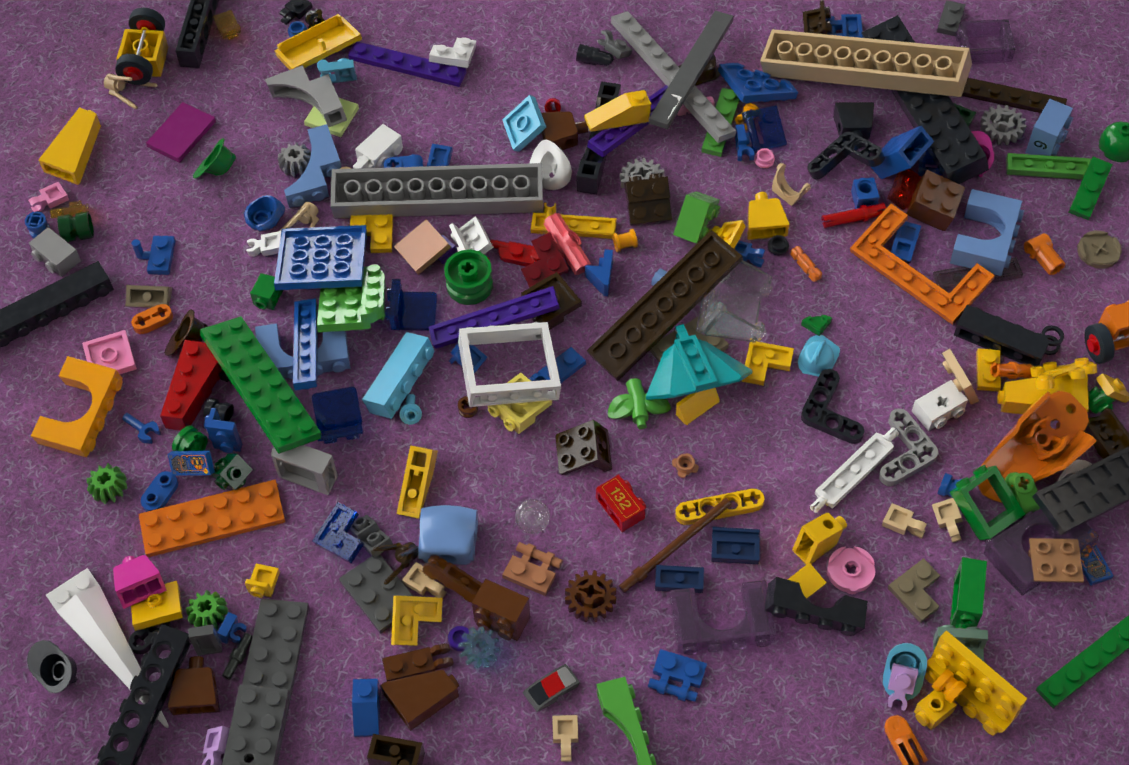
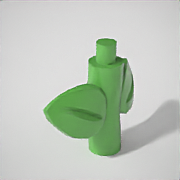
M634 378L626 382L628 394L618 395L610 403L608 418L622 419L632 415L633 422L637 424L638 429L642 430L647 427L648 412L651 414L667 413L671 410V406L667 399L646 400L647 393L645 394L641 380Z

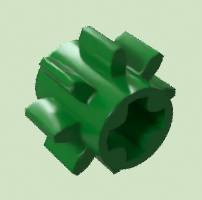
M1096 386L1088 392V405L1093 413H1101L1107 408L1113 410L1112 403L1115 399L1108 397L1103 389H1098Z

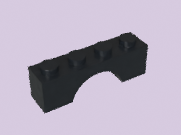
M776 577L768 583L764 611L772 613L777 618L789 617L795 619L800 624L812 623L818 625V628L823 630L835 629L841 631L843 635L854 636L865 629L868 601L844 595L835 602L833 607L821 608L813 605L806 599L802 593L800 583Z

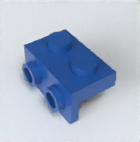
M211 408L210 414L205 417L204 428L207 429L209 440H211L214 449H220L225 453L241 452L243 444L235 422L221 421L217 409Z

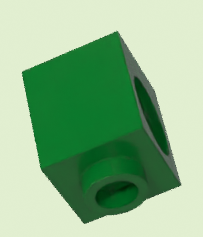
M260 273L250 292L253 304L259 309L264 310L267 308L274 310L283 290H275L274 276Z

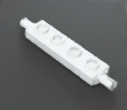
M893 427L885 435L876 432L816 489L815 495L818 499L810 505V509L814 510V513H817L824 505L833 509L893 451L894 446L891 441L899 435V432Z

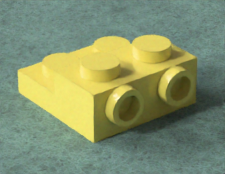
M519 373L507 383L528 382L530 380L522 373ZM552 400L489 405L488 411L494 418L499 416L507 430L511 432L515 430L520 434L535 422L537 415L552 405Z

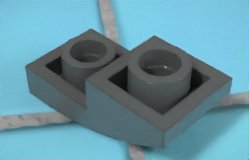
M368 515L356 519L352 525L348 526L353 536L373 558L384 552L373 551L374 547L393 545L391 539L380 530L377 523Z

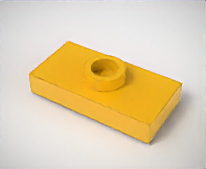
M1103 373L1096 378L1108 397L1124 403L1129 401V393L1120 379L1112 378Z

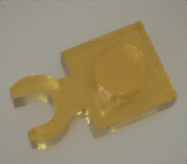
M82 200L69 202L67 207L50 210L51 219L58 218L61 215L71 214L73 216L76 213L89 211L88 203L82 204Z

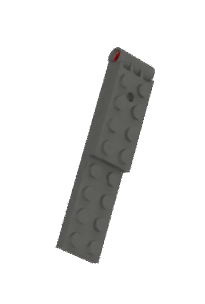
M261 598L243 683L239 685L222 765H278L309 610L308 603ZM249 759H254L251 763H247Z

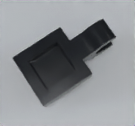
M290 0L284 5L285 8L279 12L283 16L281 22L287 25L295 17L301 19L313 8L312 3L308 0Z

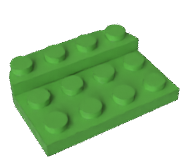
M379 265L364 266L362 287L320 289L317 318L318 332L371 328L370 323L379 319H385L386 283L385 275L380 270Z

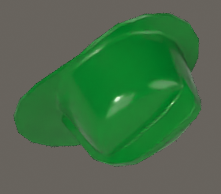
M224 138L218 141L212 152L199 165L193 175L194 179L201 176L204 172L217 176L226 173L230 169L236 156L224 145Z

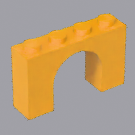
M67 356L58 376L65 385L91 392V406L83 417L72 422H61L40 416L31 437L37 444L87 458L89 453L95 448L97 435L104 428L105 417L113 407V399L117 391L122 387L123 378L116 369Z

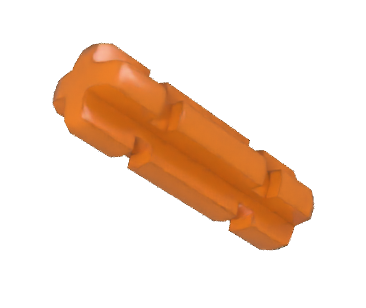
M800 246L792 248L790 255L794 260L797 259V264L806 274L809 273L808 277L813 282L820 280L822 272L817 267L815 268L816 265L806 253L803 254L802 248Z

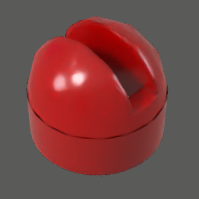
M550 98L546 101V112H560L561 103L558 99ZM552 102L555 103L556 110H552Z

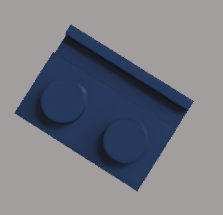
M712 528L711 562L759 564L760 529Z

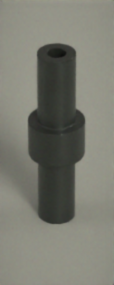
M244 633L237 648H233L229 656L230 661L222 674V677L231 680L238 665L244 661L246 657L245 652L252 641L253 636L251 634Z

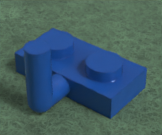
M153 236L151 251H143L138 239L131 242L138 259H149L147 266L148 274H170L176 242L174 236Z

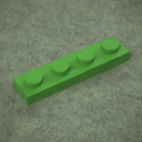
M722 88L716 109L732 126L740 99L733 90ZM707 132L701 152L721 157L727 140L717 143Z
M1007 153L1006 173L1007 175L1082 180L1091 158Z

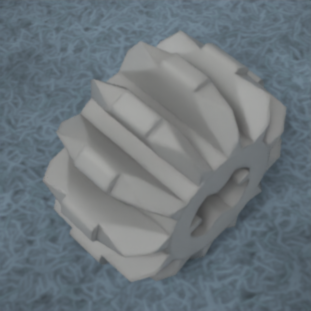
M296 142L294 146H291L288 143V148H281V153L278 154L279 168L286 176L291 174L294 178L298 173L302 175L310 161L311 151L307 149L305 144L299 146Z

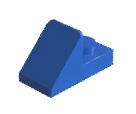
M605 249L604 257L599 258V266H585V277L603 296L607 297L609 295L613 266V250Z

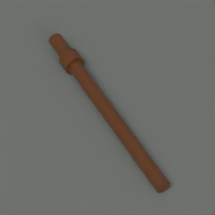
M724 498L642 567L638 566L631 572L632 575L619 585L622 592L625 593L637 582L641 583L648 577L647 574L656 568V565L662 563L732 505L731 502Z

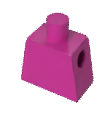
M146 555L137 558L127 556L123 559L122 564L113 568L115 591L123 609L146 600L152 594H160L167 591L159 570Z

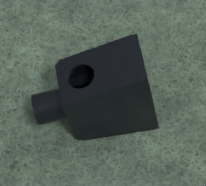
M835 102L833 118L839 136L846 132H853L869 140L873 122L874 102Z

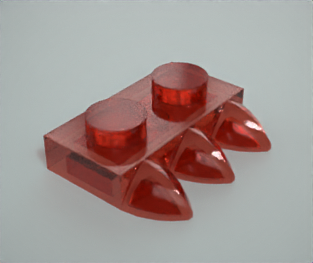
M910 168L897 173L887 199L902 210L908 209L917 184L922 177Z

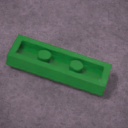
M1094 156L1091 158L1068 213L1089 220L1113 164Z

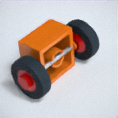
M1129 300L1122 304L1107 306L1099 323L1089 325L1085 329V345L1094 362L1098 364L1109 362L1113 359L1115 350L1129 347Z

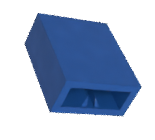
M922 126L916 127L891 138L881 149L885 156L883 163L871 168L881 179L909 169L934 141Z

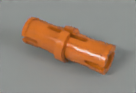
M1009 362L1007 364L993 363L990 367V374L993 377H1007L1008 379L1032 378L1030 368L1034 366L1032 364H1018L1017 362Z

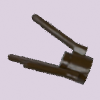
M407 542L405 544L396 543L394 545L373 548L375 552L395 550V558L401 563L384 581L385 585L389 584L400 572L410 566L411 561L418 557V546L412 542Z

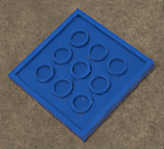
M367 226L282 229L274 279L275 290L362 287Z

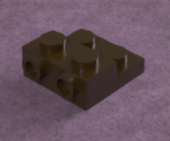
M662 173L651 174L650 179L643 180L641 176L629 177V181L625 182L624 186L630 225L672 220L668 176L663 177Z
M557 272L521 292V296L552 286L554 287L560 309L532 318L533 322H548L549 330L564 322V316L582 306L580 298Z

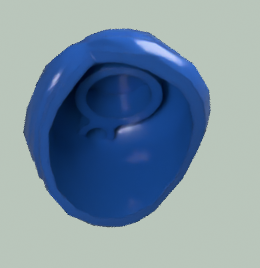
M273 196L259 197L246 207L244 212L245 222L254 230H270L277 225L280 218L285 214V207L281 201Z

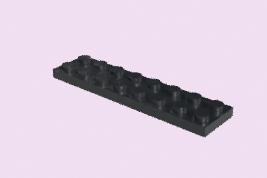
M1129 447L1036 492L1032 496L1060 536L1129 501Z

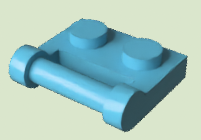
M342 58L337 60V62L328 63L326 60H320L317 63V68L321 72L320 77L329 74L332 83L357 80L353 60Z

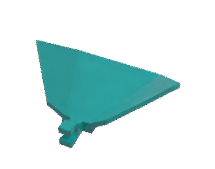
M684 324L675 326L677 334H675L674 344L663 352L647 392L646 400L676 398L740 382L752 374L753 370L710 343L697 339L696 335L689 336Z

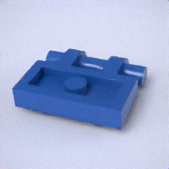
M841 14L840 20H835L834 16L828 19L832 25V33H829V35L863 38L861 14Z
M660 649L653 674L661 676V679L659 681L650 678L648 688L657 690L656 693L662 695L667 693L677 696L678 700L684 702L686 700L696 702L698 692L691 691L689 688L690 686L700 688L707 663ZM671 679L683 684L681 687L669 684L668 681Z

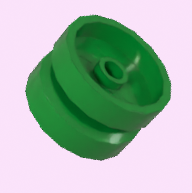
M471 249L461 250L454 253L446 261L444 266L448 294L454 301L464 305H474L485 301L491 295L493 289L491 262L486 255Z

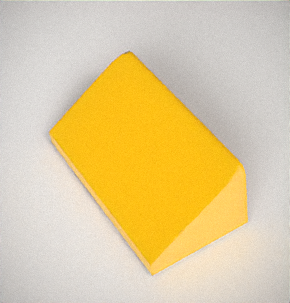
M716 388L692 393L683 398L676 405V416L685 425L691 423L720 402Z

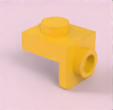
M256 563L251 578L245 581L248 593L257 598H262L263 596L272 597L280 574L279 568Z

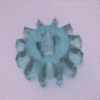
M483 626L479 627L478 630L473 627L469 629V634L464 633L461 636L464 642L459 643L458 647L464 649V651L459 655L460 657L467 656L466 665H470L473 662L475 669L480 668L481 664L486 668L490 666V661L495 662L497 660L494 653L500 652V648L494 646V644L499 642V639L491 638L493 635L492 630L485 634ZM478 643H479V647H480V648H483V651H481V652H480V649H479L478 647H476V644H478Z

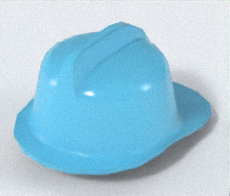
M815 335L809 338L799 355V369L804 374L819 377L823 370L833 369L839 357L840 348L823 335Z
M902 643L891 649L887 656L883 673V686L889 696L894 693L893 690L888 689L893 663L918 669L913 695L905 694L906 699L910 700L919 694L923 686L927 669V657L920 647L911 643Z

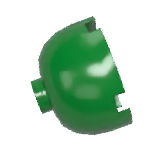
M1114 122L1107 126L1101 134L1098 147L1104 152L1106 158L1115 162H1127L1129 160L1128 122Z

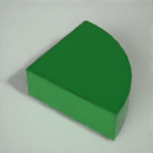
M827 315L808 316L802 320L801 326L820 336L832 322V317Z

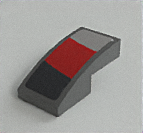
M564 664L523 691V695L538 712L554 704L558 697L577 688L580 681L570 668Z

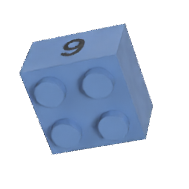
M1049 99L1034 125L1025 153L1030 155L1056 156L1061 147L1059 143L1064 142L1069 131L1065 129H1069L1073 121V117L1070 116L1073 108Z

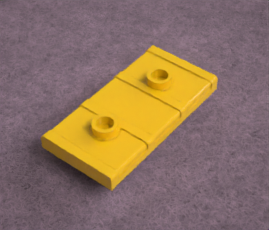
M337 14L277 44L278 49L274 51L277 58L289 70L302 65L306 68L355 42L361 41L362 37L347 20Z

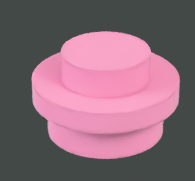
M767 148L760 149L754 157L755 164L760 168H769L775 161L773 152Z

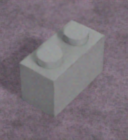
M49 227L29 242L33 258L38 262L43 261L51 273L56 272L61 277L81 262L77 250Z

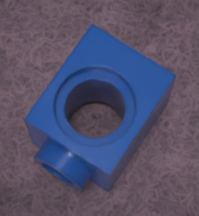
M874 177L853 180L851 193L855 209L860 208L861 205H866L867 207L878 204L879 194Z

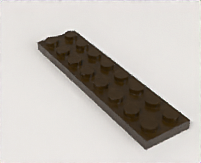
M711 230L587 350V353L611 376L619 381L743 260V256Z

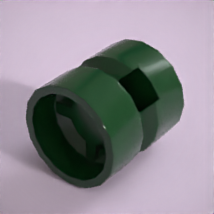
M89 211L76 213L75 217L71 214L58 216L59 234L66 242L76 241L77 237L81 240L94 238L93 222Z

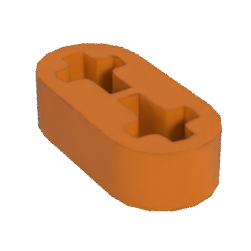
M159 304L136 314L132 318L131 323L136 333L146 334L170 323L173 319V313L168 305ZM163 312L165 316L161 317L159 313ZM143 321L145 325L141 326L139 322Z

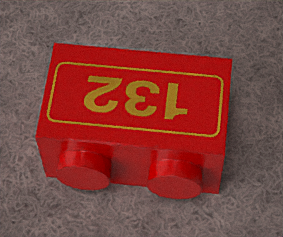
M619 474L596 488V499L621 532L645 519L646 505L642 498L635 496L631 484L627 480H623Z

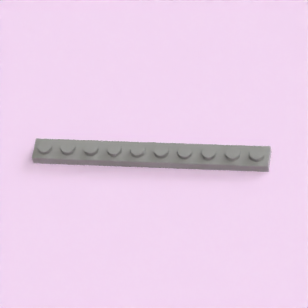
M628 11L612 16L611 24L659 78L669 86L680 68ZM694 85L683 105L717 143L735 137L736 130Z

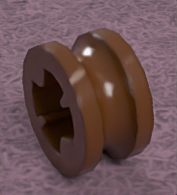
M468 396L460 398L458 401L459 414L464 418L475 416L478 412V406L464 410L465 404L469 406Z

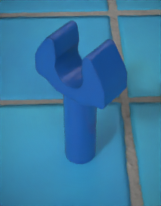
M125 413L122 417L123 421L139 431L138 439L143 443H153L151 437L146 435L149 431L161 435L160 429L154 421L144 424L129 413Z

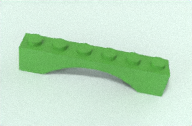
M626 677L598 683L597 696L602 713L626 735L633 747L638 765H656L654 754H649L646 746L650 744L647 731L641 730L639 723L642 722L641 711L639 707H634L632 699H635V692L632 684H627Z

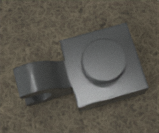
M609 30L601 31L605 35V40L598 39L597 42L605 46L604 49L618 59L631 55L632 49L627 46L626 42L620 39L614 40L613 34Z

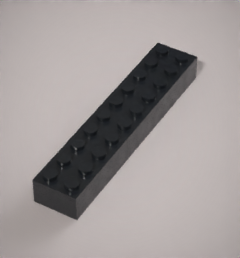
M898 15L862 32L863 38L915 43ZM891 90L913 128L922 126L934 142L927 151L944 178L961 184L989 170L986 154L949 96Z

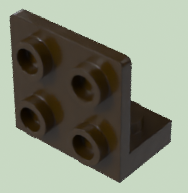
M594 419L556 434L559 474L566 475L592 464L603 472L612 470L608 430Z

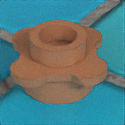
M689 453L681 454L678 458L672 460V466L677 469V475L680 478H685L687 474L698 472L699 466L695 464L693 456Z

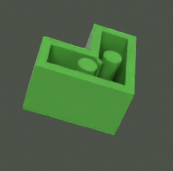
M698 191L687 194L673 235L697 244L708 234V221L713 220L714 217L717 218L721 208L718 205L720 199Z

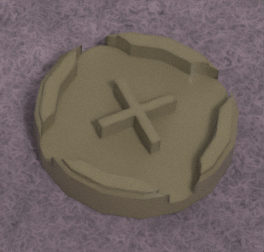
M1094 230L1087 232L1077 245V252L1081 260L1094 268L1105 269L1112 267L1118 262L1122 253L1118 239L1114 236L1112 238L1104 231Z

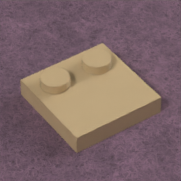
M951 349L943 352L942 354L946 361L942 362L948 374L952 373L955 379L952 381L957 390L964 392L970 404L978 402L979 399Z

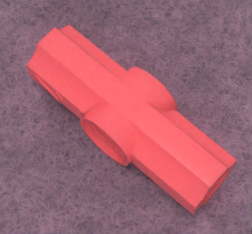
M560 213L548 216L544 220V226L548 232H551L562 257L565 258L575 275L584 273L585 266L591 265V262L580 247L582 243L579 236L568 228Z

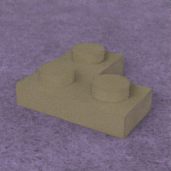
M924 558L888 585V590L920 623L939 609V605L924 590L938 580L940 575Z

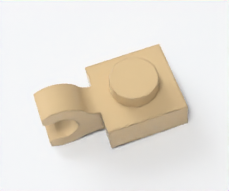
M950 498L932 504L940 529L947 527L953 543L962 540L956 523L963 520L954 499Z
M892 503L882 526L902 535L908 530L911 534L922 539L927 524L913 519L914 512Z
M416 562L403 578V584L422 596L426 591H429L433 596L443 598L447 593L443 590L445 587L439 582L434 581L435 579L431 580L427 575L425 576L424 572H422L423 566Z
M552 716L553 743H561V762H572L571 743L578 742V716Z

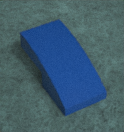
M905 222L897 230L891 253L901 260L910 263L921 225Z

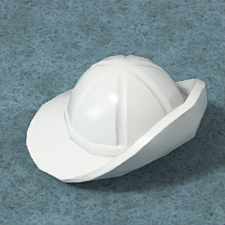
M542 140L535 148L530 163H542L544 189H561L570 182L572 174L570 162L555 143L549 140ZM552 171L555 174L553 178L549 176Z

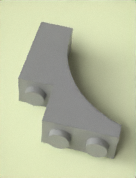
M302 65L265 79L272 98H294L307 102L313 107L315 106L324 117L328 127L347 121L329 74L309 81Z

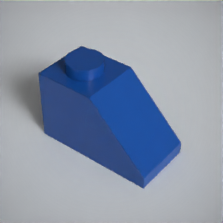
M353 679L352 712L354 737L379 735L381 688L378 679Z

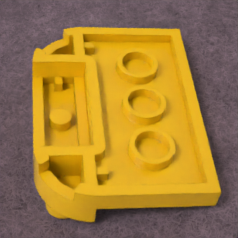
M947 630L940 636L931 658L927 661L925 679L933 684L949 668L954 673L955 679L962 680L968 685L955 700L963 707L965 714L981 722L984 730L992 736L996 733L1004 732L1017 718L1027 698Z

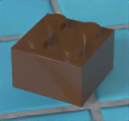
M926 170L917 184L906 214L934 228L946 231L955 217L965 187Z
M488 579L484 580L472 601L476 625L486 631L491 629L498 632V635L505 640L513 639L518 641L531 617L528 597Z

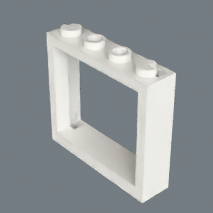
M548 322L459 329L458 344L469 407L559 400L561 383ZM542 340L550 380L476 386L469 345Z

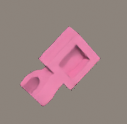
M56 182L39 190L41 195L28 200L33 212H40L44 210L46 205L51 209L69 201V198L60 183Z

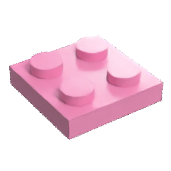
M126 330L82 343L87 362L116 369L119 374L137 369Z

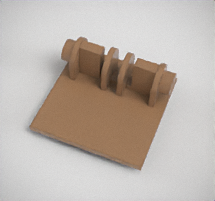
M1029 538L1030 550H1028V559H1031L1034 582H1084L1078 539Z

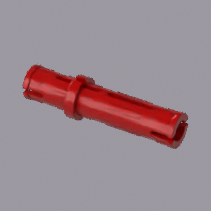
M884 202L867 207L866 205H861L857 209L822 215V221H827L822 224L825 229L860 220L866 222L870 218L879 217L884 212L881 209H886Z

